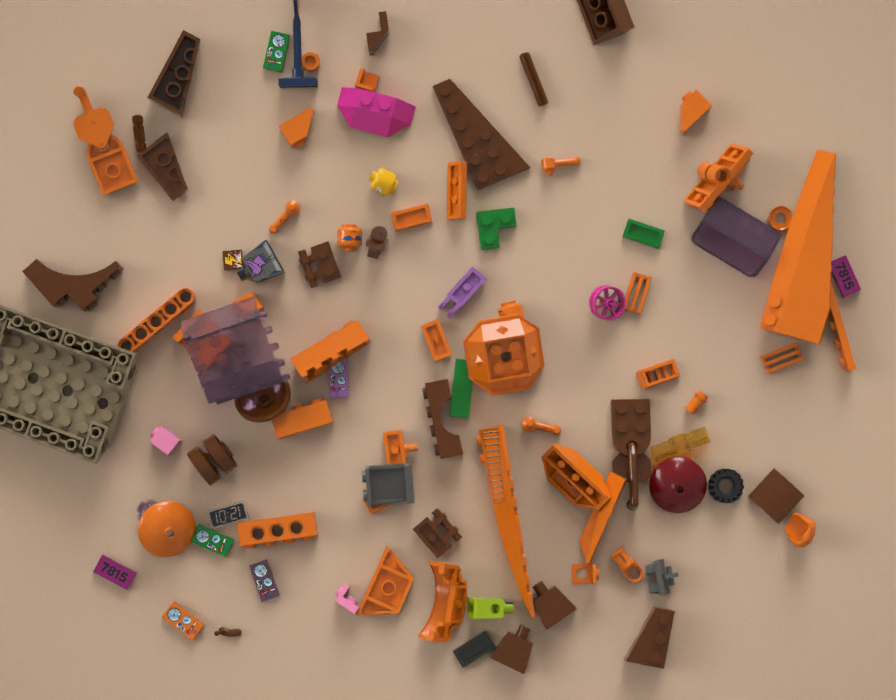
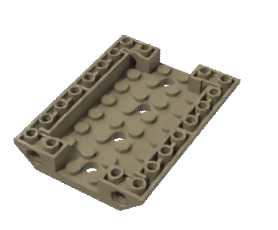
M0 305V361L4 363V368L0 371V429L97 464L109 448L136 375L137 354ZM36 373L39 379L35 384H32L30 377ZM68 386L73 388L71 396L65 395V388ZM106 398L108 406L105 409H101L99 403L102 399Z

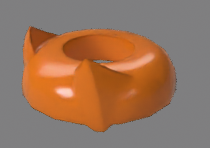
M782 205L772 209L767 220L775 230L782 231L789 228L793 215L790 209ZM778 213H782L785 217L781 224L775 221V216Z

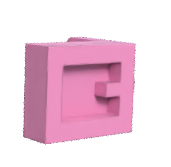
M340 586L335 594L337 596L335 601L355 614L359 608L356 605L358 601L349 595L347 598L344 597L350 586Z

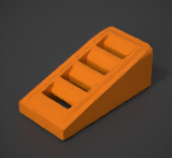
M674 359L636 372L642 390L680 377ZM667 365L669 366L672 376H669L668 371L666 369ZM659 368H661L662 373H663V375H664V378H663V379H662V377H661ZM651 371H654L657 381H654Z

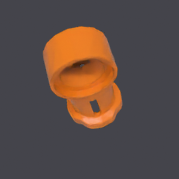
M622 546L610 558L618 563L621 567L620 570L630 582H639L643 578V570L634 559L629 557L624 551V546ZM632 568L639 570L640 576L638 579L630 578L629 571Z

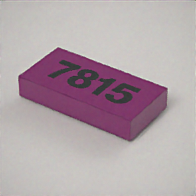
M845 255L831 261L832 275L842 297L844 298L860 291V285L847 256Z
M105 555L101 556L93 571L128 590L137 573Z

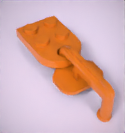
M76 86L73 89V93L79 97L85 113L75 118L73 126L78 138L89 143L86 155L102 195L104 196L139 182L122 141L116 136L111 135L114 122L109 111L105 108L93 110L86 90L82 86Z

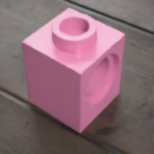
M164 426L156 427L150 435L152 437L150 442L169 456L182 441Z

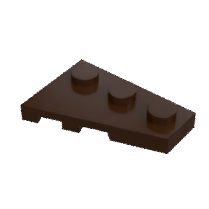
M165 133L137 155L172 201L188 190L168 133Z

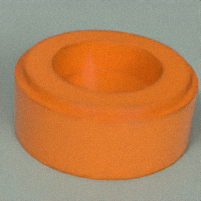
M308 52L302 56V67L305 71L314 72L319 68L320 59L317 54Z

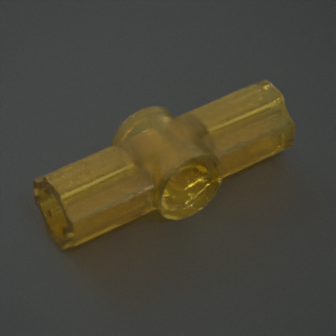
M705 427L686 434L682 433L671 437L668 441L654 445L650 449L655 462H660L669 457H676L690 452L691 449L707 444L710 440Z

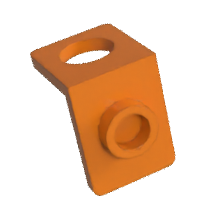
M572 564V583L596 584V580H599V568H596L595 564ZM579 568L586 569L587 576L585 579L577 578L576 571Z

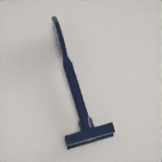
M293 0L294 69H292V77L278 78L280 88L318 87L317 78L304 77L301 54L299 0Z

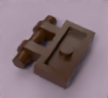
M329 241L310 247L313 253L311 256H307L305 250L298 252L300 265H303L306 273L305 279L309 282L311 288L318 286L316 278L319 277L322 278L323 284L342 278ZM313 261L317 264L319 270L317 272H313L310 265Z
M437 508L432 512L436 520L431 522L426 517L413 528V531L438 559L452 547L448 542L450 537H453L457 542L462 536L458 533V528L456 526L453 527L446 519V514L441 513ZM440 523L447 530L444 536L436 528Z

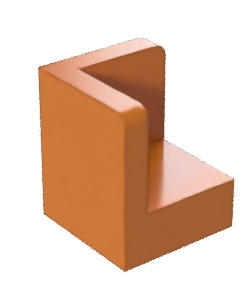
M360 68L355 88L375 92L380 77L365 72L364 68Z

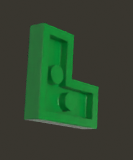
M514 207L476 212L481 250L500 248L498 229L516 227Z

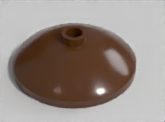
M271 370L255 372L246 377L238 386L234 398L236 409L243 418L251 422L262 423L273 420L287 408L291 399V388L286 378L278 372Z

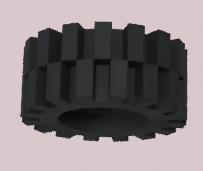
M717 470L708 480L709 494L714 500L721 503H732L743 494L744 481L735 470ZM724 478L730 479L733 483L732 491L727 494L719 490V482Z

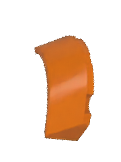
M429 561L435 579V600L430 617L424 628L418 633V638L432 642H448L451 639L452 631L455 627L459 628L464 617L467 601L466 580H462L460 574L462 570L459 565Z

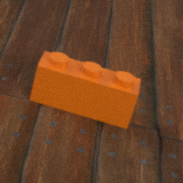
M322 398L312 400L311 405L304 406V403L292 406L293 410L286 412L284 410L282 414L272 420L277 439L334 423L327 400L323 401Z

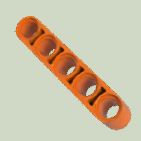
M188 288L179 290L121 338L117 347L123 349V344L130 341L132 344L130 351L136 353L195 303V293ZM187 292L190 293L191 300L183 302L182 295ZM170 305L176 306V312L173 315L167 313V308ZM155 317H160L162 321L158 327H154L152 324ZM141 329H145L147 332L144 339H139L137 335Z

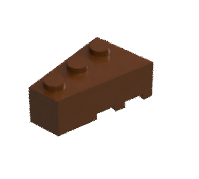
M653 606L624 660L626 662L664 669L675 611Z

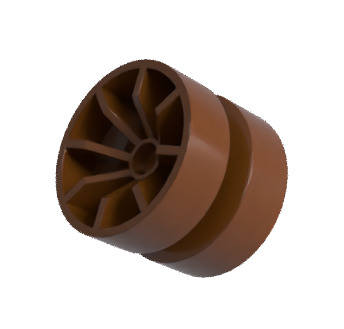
M214 434L203 441L208 453H205L198 446L187 453L196 470L210 486L221 479V475L217 470L218 467L227 474L237 467L232 452Z

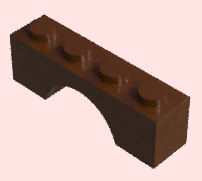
M448 379L425 383L426 388H422L424 400L428 399L429 407H426L428 418L433 420L430 430L432 437H436L437 444L434 445L436 456L440 455V459L463 455L460 436L448 432L440 420L441 408L451 399Z

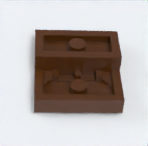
M773 468L748 497L776 523L780 524L802 500L804 495Z

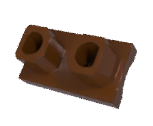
M376 226L372 229L365 245L369 247L368 257L378 259L381 251L385 250L389 241L387 239L388 232L385 227Z

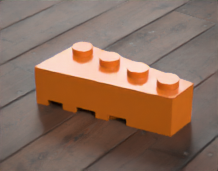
M358 320L349 321L343 326L344 328L332 332L325 339L290 358L307 384L343 359L348 358L371 343Z

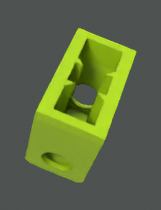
M467 597V617L473 619H502L504 614H513V602H504L499 597Z

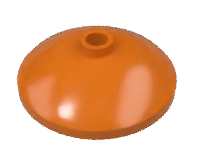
M161 501L150 506L141 516L138 524V537L142 546L152 555L158 557L176 556L191 544L196 530L195 520L192 513L183 504L176 501ZM169 530L173 531L171 535H167Z

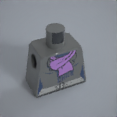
M267 239L242 258L246 266L236 271L241 281L252 276L256 283L285 274Z

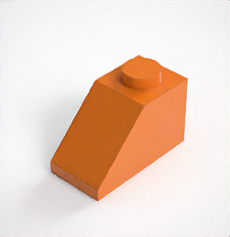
M697 90L693 93L689 91L682 97L679 130L682 135L712 107Z
M312 107L279 125L291 149L293 147L297 149L306 143L305 140L308 139L315 114Z

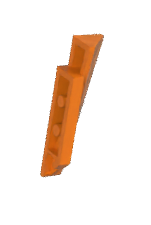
M611 471L606 482L611 498L599 510L593 509L579 540L586 564L588 565L592 562L628 480Z

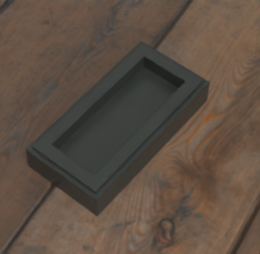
M484 631L453 650V653L462 668L496 647L487 632Z

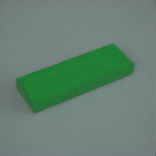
M456 359L450 416L469 418L473 381L469 379L466 360Z

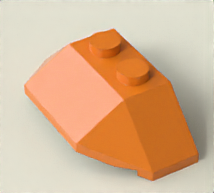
M553 444L542 456L547 480L575 506L599 510L611 498L604 477L575 449Z

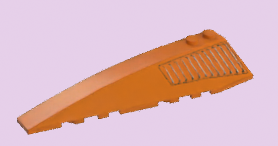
M500 425L479 430L480 434H476L478 446L482 445L483 453H479L481 465L485 464L499 533L521 596L531 618H534L533 599L529 575L526 569V557L523 552L524 545L519 515L516 511L518 510L517 502L513 494L514 484L512 475H510L511 466L504 426Z

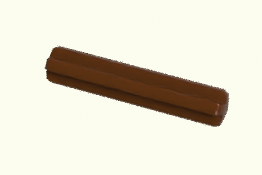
M529 52L522 53L519 58L538 106H544L548 104V99Z

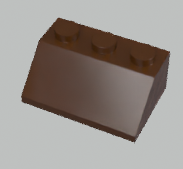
M577 0L594 45L618 37L635 28L624 0Z

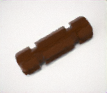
M141 115L132 116V123L134 125V139L137 143L135 147L136 151L141 153L146 149V144L144 143L146 141L145 132L142 125L143 117Z

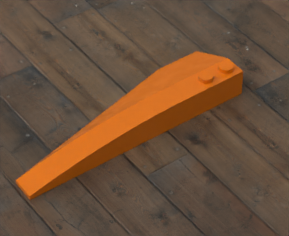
M817 150L788 229L759 327L768 333L819 345L831 307L830 278L832 273L831 255L833 253V197L835 196L836 153Z

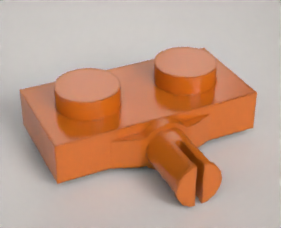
M402 430L383 432L387 464L406 463L407 452L418 451V448L410 449L411 447H418L417 443L405 444Z

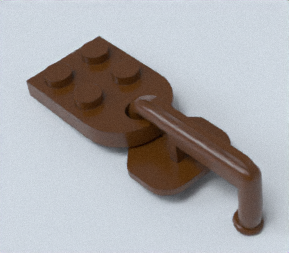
M611 399L612 443L619 452L612 462L613 473L628 479L630 500H628L626 505L629 510H635L639 505L638 482H645L651 476V460L644 454L651 442L650 399Z

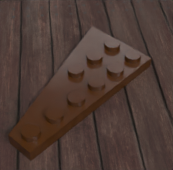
M451 79L433 86L478 191L530 169V166Z

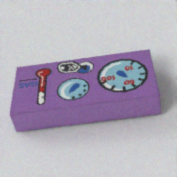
M348 358L343 359L329 369L330 398L349 397Z

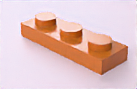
M465 161L448 163L447 220L466 219L467 162Z

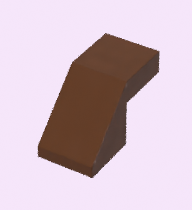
M386 11L379 12L381 31L366 33L369 56L374 55L389 35Z

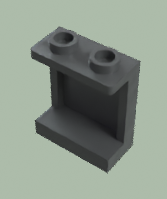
M412 462L365 466V471H362V482H366L367 490H363L364 502H368V506L407 502V504L415 503Z

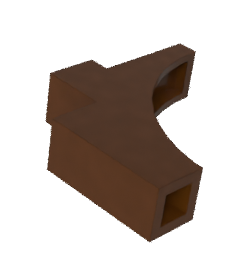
M36 259L22 272L52 306H63L68 301L67 297L70 296L81 310L86 312L87 310H93L98 305L97 301L99 298L95 293L102 292L107 287L106 283L108 281L118 278L122 274L121 270L123 267L117 261H114L106 268L91 274L67 275L51 270L40 260Z

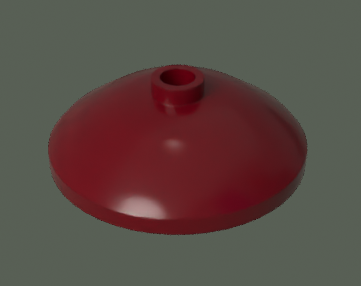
M671 457L655 467L650 476L649 490L652 499L661 509L671 513H684L694 509L701 503L706 494L707 479L704 471L695 461L686 457ZM678 486L683 487L681 491L676 490Z

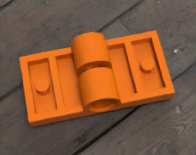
M731 143L715 163L707 161L701 163L697 169L698 177L701 180L683 202L687 206L703 212L710 209L714 200L725 191L729 182L737 177L739 170L750 161V157L754 153L749 148Z

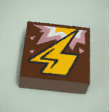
M242 249L222 251L224 271L239 270L244 267Z

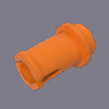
M700 390L698 393H694L693 399L684 407L692 415H695L704 402L707 403L708 397Z

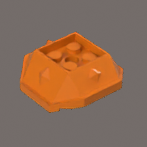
M518 313L479 320L463 339L469 379L492 396L530 389L545 366L539 328ZM503 352H510L509 358L501 359Z

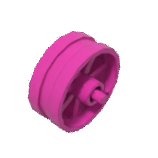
M609 285L595 288L589 298L591 313L595 317L607 321L619 318L626 307V299L623 292ZM608 289L614 290V293L610 297ZM602 291H604V297L599 296ZM616 296L618 297V302L613 300ZM603 307L602 313L600 315L597 309ZM609 309L612 315L605 317L607 310Z

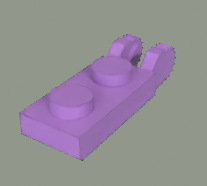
M472 267L447 294V297L438 308L442 310L450 300L454 301L456 305L447 314L451 318L487 279Z

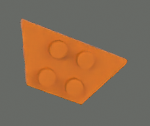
M386 546L356 613L358 616L399 614L412 585L414 577L388 546Z

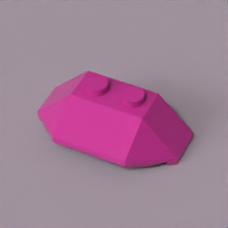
M342 87L337 104L350 128L384 137H389L410 126L415 110L414 105L398 98L360 88Z

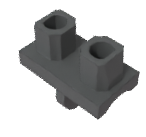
M664 559L653 561L654 563L646 565L645 570L647 576L656 575L657 582L649 583L650 594H660V596L670 593L669 586L675 585L674 578L679 575L678 572L672 573L671 566H667L665 569Z

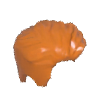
M795 513L785 525V533L789 536L787 539L798 548L806 547L815 536V521L807 516Z

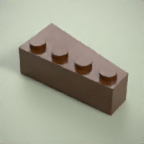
M185 30L182 31L147 97L149 101L181 118L200 46V38Z

